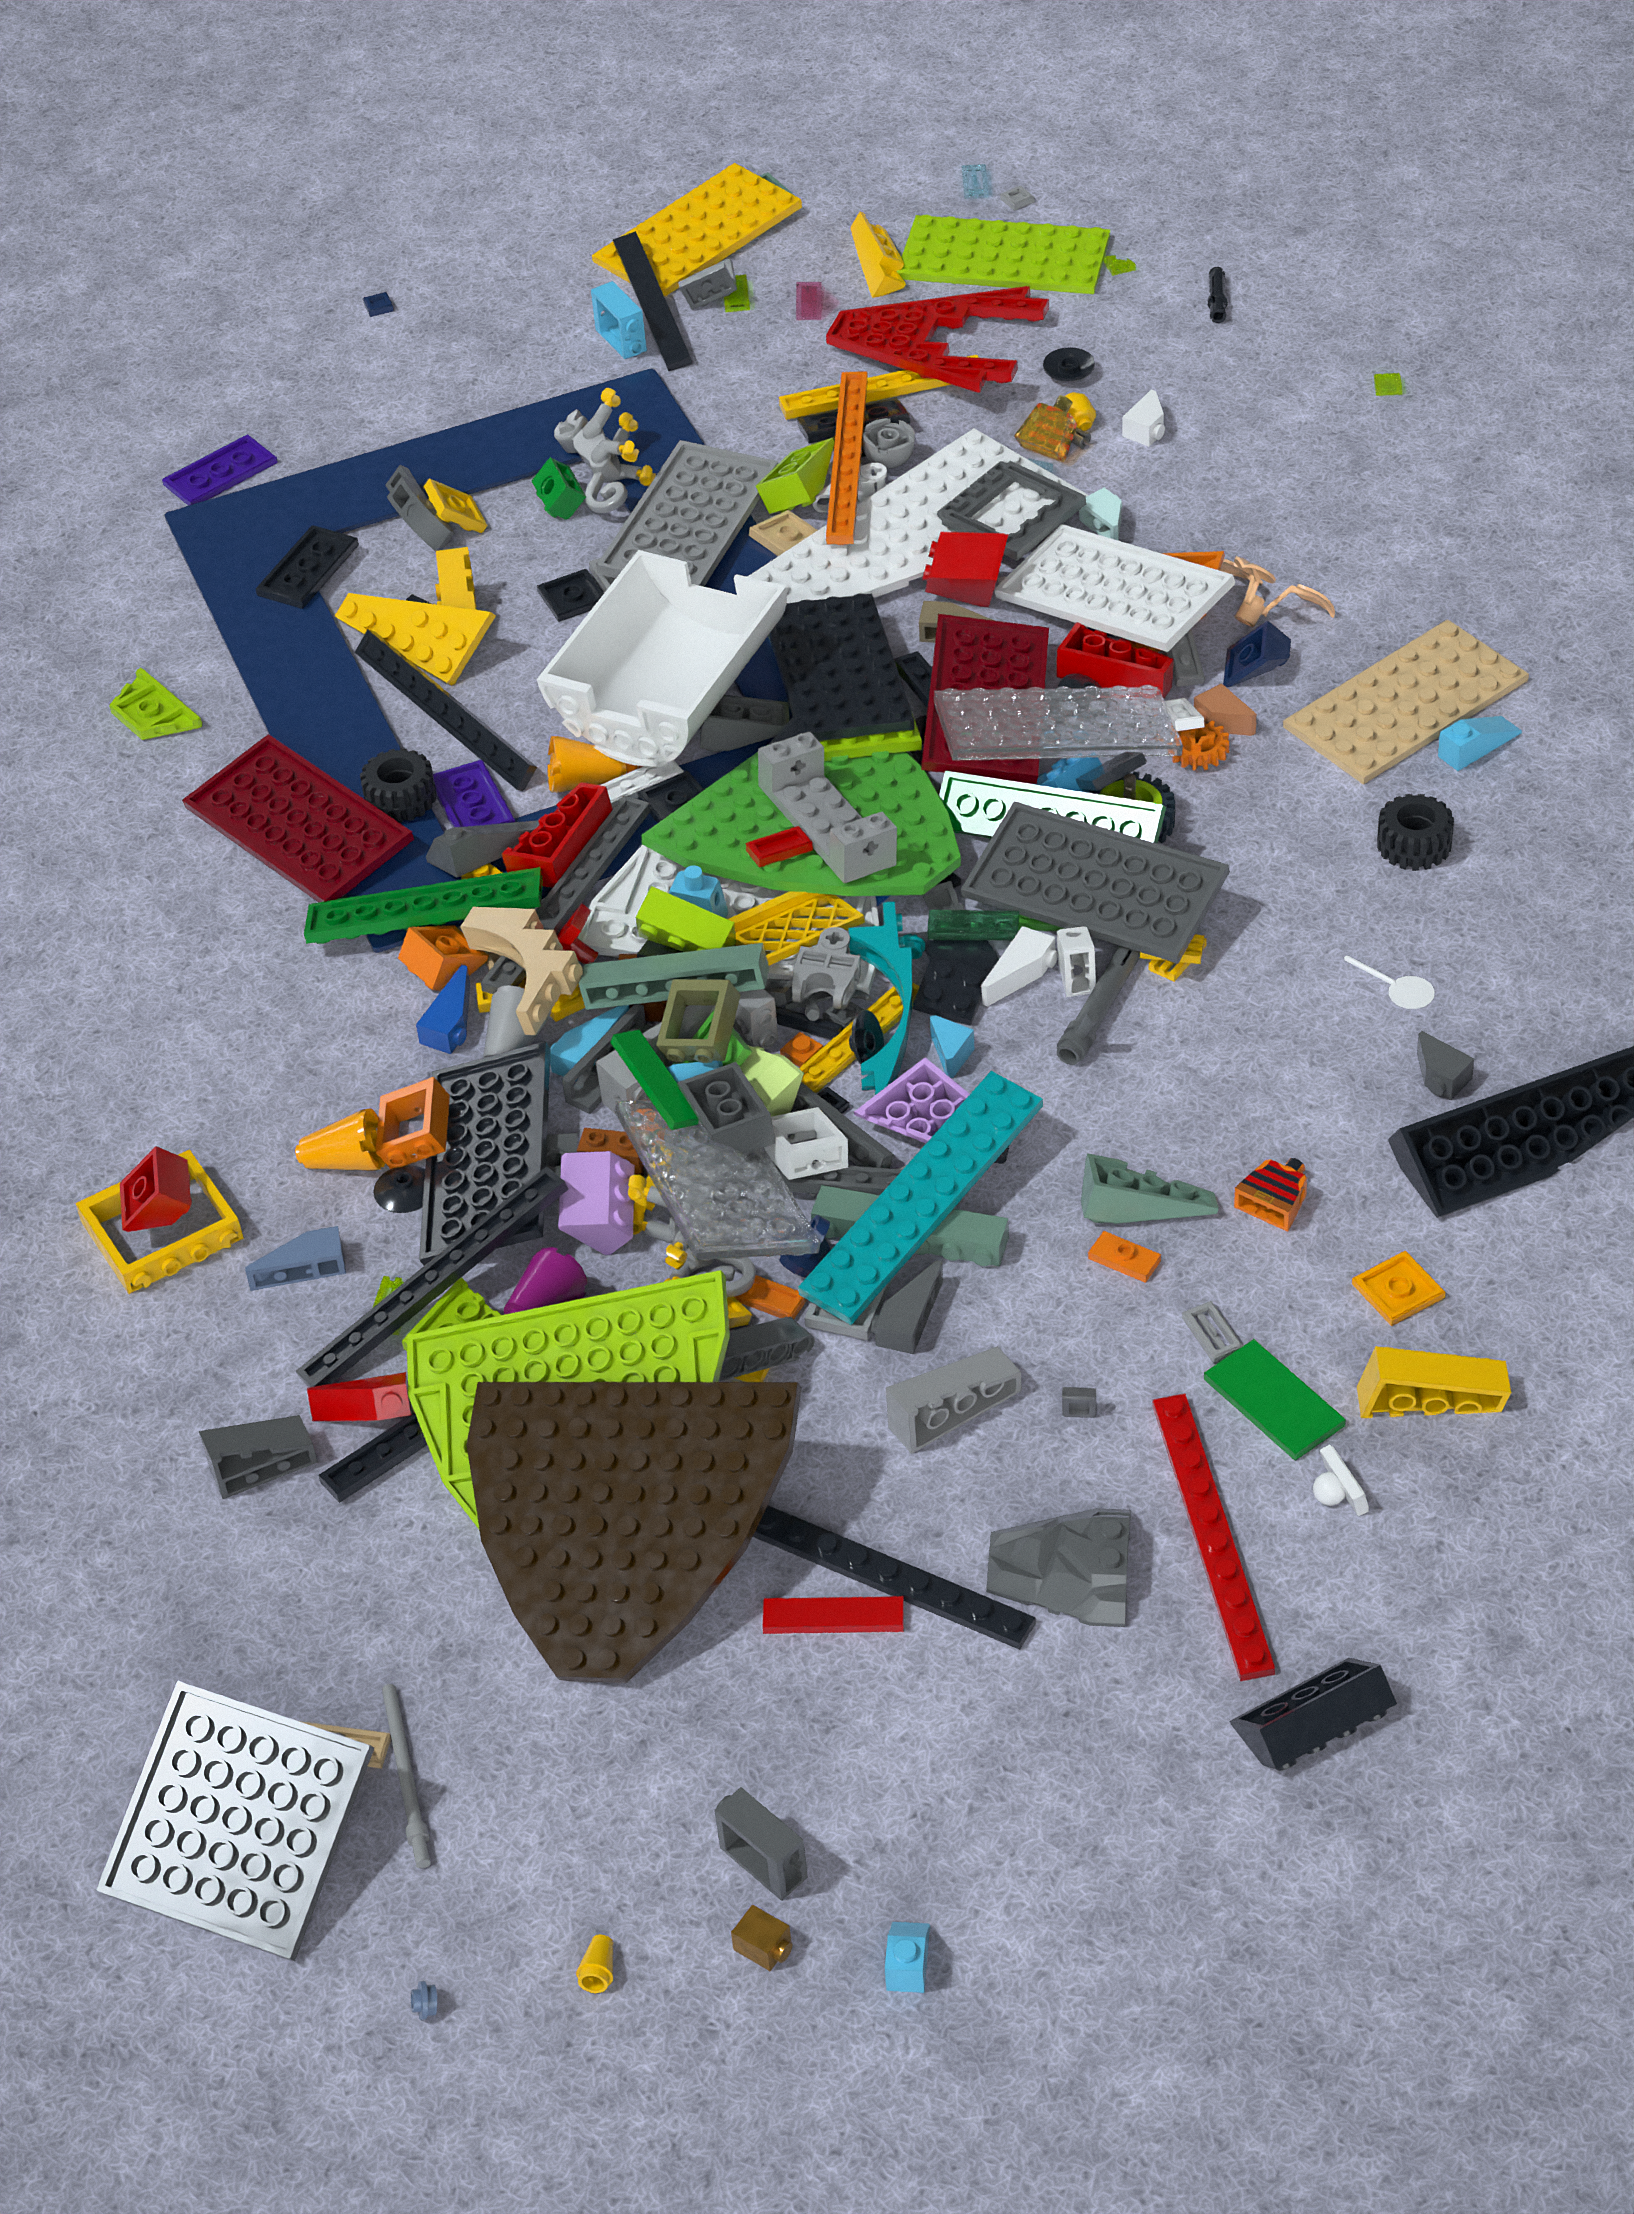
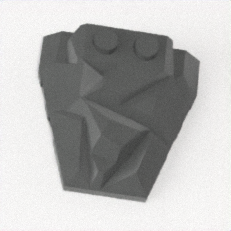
M1095 1508L992 1531L990 1535L986 1592L1027 1606L1031 1602L1048 1608L1049 1613L1058 1616L1060 1612L1079 1618L1080 1623L1089 1626L1125 1627L1131 1510Z

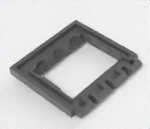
M1000 461L973 482L970 487H967L953 498V501L948 502L938 510L937 516L942 520V525L956 532L999 533L994 528L970 518L1014 482L1055 500L1052 504L1044 505L1040 508L1035 518L1024 521L1020 525L1018 532L1008 535L1004 555L1018 561L1086 505V496L1013 461L1008 463Z

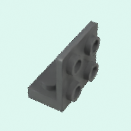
M730 258L678 282L679 289L692 310L700 306L704 307L711 301L728 296L737 290L733 262Z

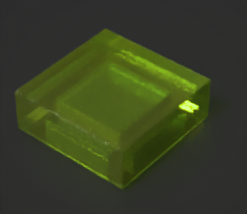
M1400 373L1374 374L1373 380L1376 396L1402 395Z

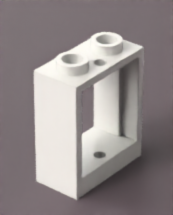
M818 1107L771 1117L775 1144L764 1147L762 1150L789 1180L848 1168V1139ZM817 1138V1139H815V1140L800 1142V1143H796V1144H790V1143H794V1142H799V1141H804V1140H809V1139ZM817 1160V1163L812 1165V1162Z

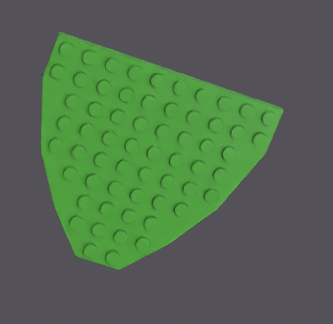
M888 751L874 752L872 756L848 758L847 755L831 757V761H824V776L862 818L883 812L897 827L896 866L885 868L847 883H843L814 849L813 851L760 868L746 852L747 842L794 827L758 786V752L642 834V845L685 868L693 865L698 866L704 873L772 890L843 896L924 895L961 866V855L948 811L926 772L921 770V766L907 752L889 753Z

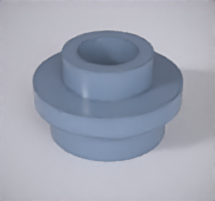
M419 1981L417 1989L411 1990L412 2013L418 2012L420 2020H426L427 2016H434L437 2013L435 1984L427 1985L426 1981Z

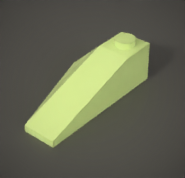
M748 1045L752 1053L740 1067L744 1075L770 1112L771 1117L791 1113L804 1073L785 1056L778 1053L771 1054L765 1052L764 1048L759 1046L752 1047Z

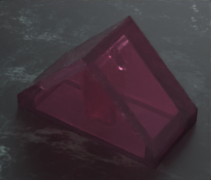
M796 282V320L822 319L825 287L822 282Z

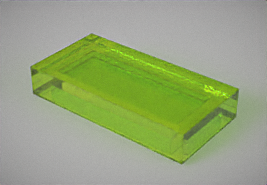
M746 274L735 275L737 290L724 297L725 313L750 310Z

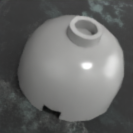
M884 418L866 425L865 432L862 434V447L869 462L881 463L886 469H892L908 461L914 450L915 432L904 421L899 420V424L890 423L891 419Z

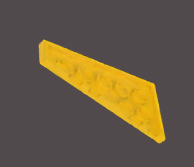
M348 593L335 617L363 634L366 633L367 629L375 631L412 663L452 686L456 683L496 615L489 611Z

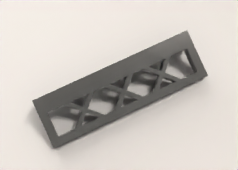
M634 1004L562 1078L566 1103L591 1114L602 1102L595 1060L598 1061L615 1050L610 1043L613 1034L640 1030L643 1034L653 1028V1026L646 1023L643 1005Z

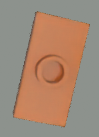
M1103 1231L1089 1250L1088 1259L1146 1283L1161 1262V1254Z

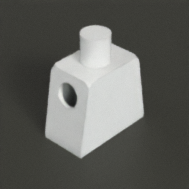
M1084 926L1060 929L1057 931L1058 964L1066 997L1091 994L1096 985L1095 951L1089 931ZM1074 965H1079L1083 968V972L1080 975H1074Z

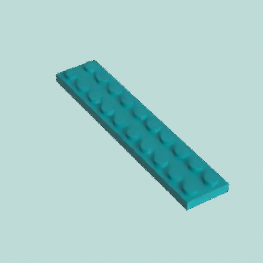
M990 1071L798 1286L799 1295L852 1325L1043 1107V1098Z

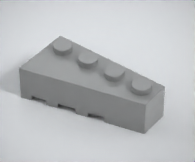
M997 1346L886 1387L888 1428L912 1454L1021 1392V1371Z

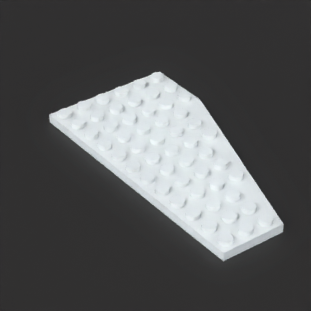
M973 428L857 504L854 544H827V525H825L747 577L786 586L787 603L799 602L801 600L827 599L832 596H854L858 593H872L873 598L909 586V581L923 576L926 564L932 565L933 558L928 557L932 541L938 542L940 532H956L942 525V520L937 516V511L948 502L953 501V498L967 487H970L973 482L1000 461L1005 463L1013 461L1086 497L1089 495ZM1014 482L970 519L978 520L994 528L999 533L1009 535L1010 533L1018 532L1020 525L1024 521L1035 518L1040 508L1044 505L1052 504L1055 500Z

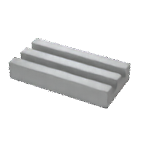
M1212 1301L1182 1312V1319L1213 1364L1220 1362L1221 1358L1228 1357L1243 1346ZM1207 1311L1230 1345L1225 1346L1213 1325L1204 1316V1312ZM1194 1316H1196V1318L1199 1320L1205 1331L1208 1333L1214 1344L1217 1346L1218 1350H1216L1213 1344L1210 1342L1204 1331L1201 1329V1327L1195 1320Z

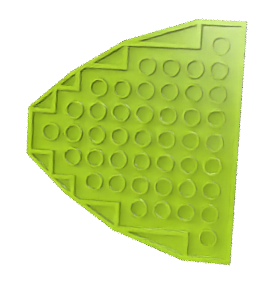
M722 1270L406 1335L408 1397L443 1484L478 1529L479 1524L466 1445L477 1382H718L730 1338L726 1277Z

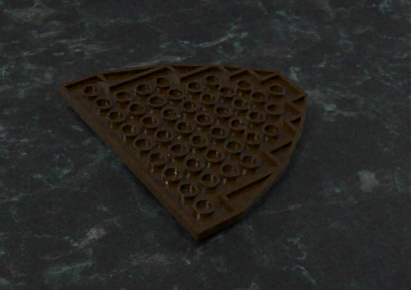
M477 1382L466 1445L481 1542L514 1616L559 1680L627 1683L690 1623L747 1550L789 1462L794 1448L802 1389L798 1382Z

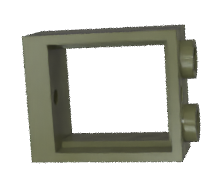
M673 979L656 1046L669 1061L674 1063H682L684 1060L701 1063L725 1061L741 996L730 980ZM686 1005L715 1006L708 1039H678Z

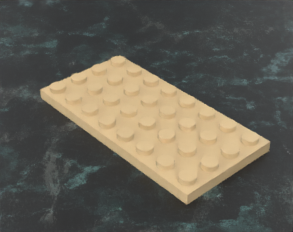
M1447 619L1283 720V728L1364 785L1440 736V732L1461 719L1470 718L1527 682L1529 673Z

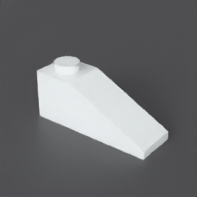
M1022 926L981 985L982 1005L990 1006L1042 977L1048 967L1053 968L1058 958V951L1055 950V937Z

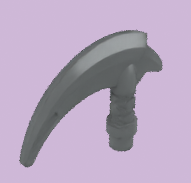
M856 990L852 997L864 1000L871 999L869 994L860 990ZM824 991L814 992L808 999H804L802 1003L790 1001L785 1005V1009L791 1010L797 1007H805L806 1017L810 1021H816L820 1015V1008L817 1003L833 999V996Z

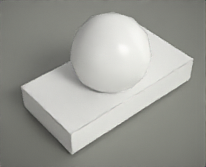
M1331 1445L1322 1448L1320 1453L1328 1472L1320 1474L1315 1479L1313 1485L1315 1498L1323 1505L1328 1506L1339 1504L1346 1498L1357 1516L1369 1512L1364 1491L1335 1448Z

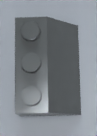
M737 1062L677 1082L680 1091L711 1140L745 1154L775 1144L771 1114Z

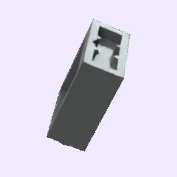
M742 1787L732 1795L725 1796L719 1802L714 1812L720 1849L782 1901L808 1878L804 1840Z

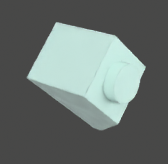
M1104 487L1086 497V505L1079 510V520L1098 535L1119 540L1121 499Z

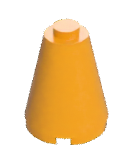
M551 736L548 748V755H551L550 764L547 766L549 790L551 793L570 791L581 782L595 785L604 784L621 775H625L626 763L604 755L593 748L595 745L561 736Z
M371 1108L362 1109L302 1137L299 1140V1145L295 1148L298 1162L300 1164L303 1163L307 1169L364 1171L381 1169L380 1167H384L386 1163L375 1152L376 1128L378 1126L377 1114Z

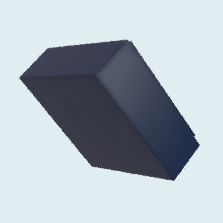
M387 292L363 298V303L370 317L394 311Z

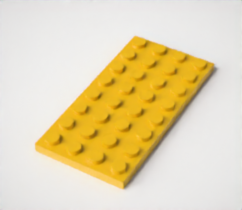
M733 163L621 236L636 231L665 297L679 288V281L719 263L802 208V200L744 167ZM613 242L592 255L594 263L630 283Z

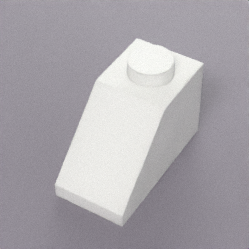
M1152 389L1122 417V436L1148 447L1156 440H1160L1165 432L1164 413L1157 393Z

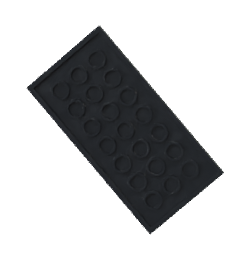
M858 593L854 596L845 597L832 596L827 599L801 600L799 602L786 603L785 611L769 633V638L792 716H795L799 734L811 732L818 741L914 730V717L872 593Z
M546 1041L432 1071V1077L450 1095L446 1151L426 1158L419 1252V1260L423 1266L546 1167L551 1049ZM544 1210L498 1248L542 1238Z

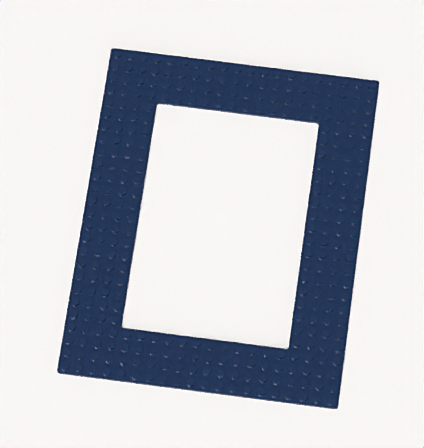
M652 368L166 512L164 515L165 521L268 734L363 799L364 795L360 779L363 766L368 764L370 758L377 757V754L381 752L386 753L391 749H401L320 592L318 591L303 609L257 596L255 588L312 525L344 533L400 516L387 498L390 492L386 487V483L399 465L405 466L410 470L423 493L429 499L424 488L429 478L469 495L536 475L550 457L565 465L582 461L583 459L578 453H567L554 437V431L559 422L566 421L568 415L576 409L590 421L599 406L604 404L601 400V394L605 388L615 390V395L621 399L619 406L611 407L612 413L603 427L605 436L611 441L613 440L618 429L622 428L619 425V417L625 412L633 415V419L638 422V429L633 432L629 431L630 436L627 440L632 441L635 444L634 449L639 450L637 460L635 462H628L621 455H617L620 464L641 468L649 465L652 468V473L657 475L680 440L704 445V443L656 370ZM629 478L613 481L621 482L626 487L628 496L623 505L628 513L631 514L649 486H644L639 480ZM751 514L704 587L737 595L734 582L736 574L747 577L778 557L749 536L750 527L757 525ZM767 636L734 683L743 697L788 702L769 636ZM789 706V721H790L793 716H792V712H791V709H790V706ZM774 737L730 751H722L679 765L683 772L689 771L705 790L757 753L758 748L768 745ZM551 806L514 818L515 822L537 821L545 814L548 815L556 811L557 806ZM432 808L426 810L423 816L414 817L415 820H404L400 823L412 831L414 840L347 892V898L462 880L461 876L455 877L427 862L426 855L434 838L444 834ZM650 813L599 880L614 876L642 846V834L658 824ZM503 857L490 862L502 873L507 872ZM542 886L541 899H544L549 894L552 887ZM461 919V920L448 921L447 923H445V924H443V925H433V924H429V925H423V926H418V927H427V926H451V925H454L455 927H459V926L462 925V923L464 922V920ZM398 929L381 935L373 933L365 936L372 950L375 953H379L403 945L408 930Z

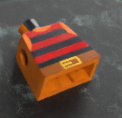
M1290 1158L1285 1165L1271 1159L1265 1160L1235 1187L1234 1208L1288 1232L1307 1194V1177L1303 1174L1305 1171L1304 1164L1296 1158Z

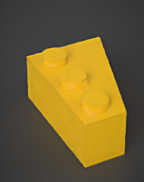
M468 547L436 551L439 583L435 584L437 600H441L437 601V605L477 610Z

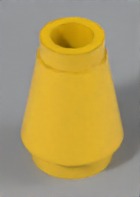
M599 1934L592 1937L591 1943L576 1971L579 1986L590 1993L604 1992L613 1981L614 1943L606 1935Z

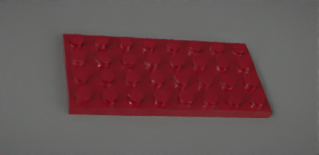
M938 614L921 770L942 773L951 771L1037 784L1049 627Z
M269 734L182 799L187 810L318 903L340 899L414 840L412 831Z

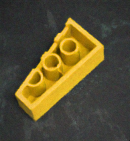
M1375 1346L1358 1382L1357 1393L1361 1418H1373V1412H1389V1417H1403V1411L1423 1410L1424 1416L1442 1414L1447 1409H1454L1455 1414L1502 1412L1511 1395L1506 1361Z

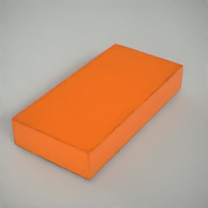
M755 1275L754 1284L748 1291L735 1296L741 1304L779 1318L791 1317L795 1319L807 1299L799 1295L798 1290Z

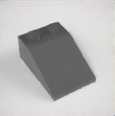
M723 695L700 726V748H705L710 752L730 751L775 737L789 722V703Z

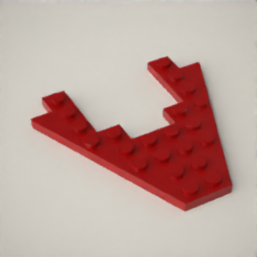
M1030 286L842 310L826 334V343L882 363L918 373L921 378H934L974 392H981L986 381H995L1000 384L1012 382L1018 371V361L948 356L950 352L949 343L930 342L938 326H945L949 329L963 328L969 316H978L984 319L990 317H1000L1005 320H1013L1015 318L1027 319L1031 322L1044 320L1049 310V299L1030 298Z

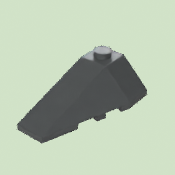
M537 820L450 828L443 835L434 838L426 855L427 862L455 877H460L501 858L503 851L508 847L513 849L518 845V838L526 831L531 833L539 826V822Z

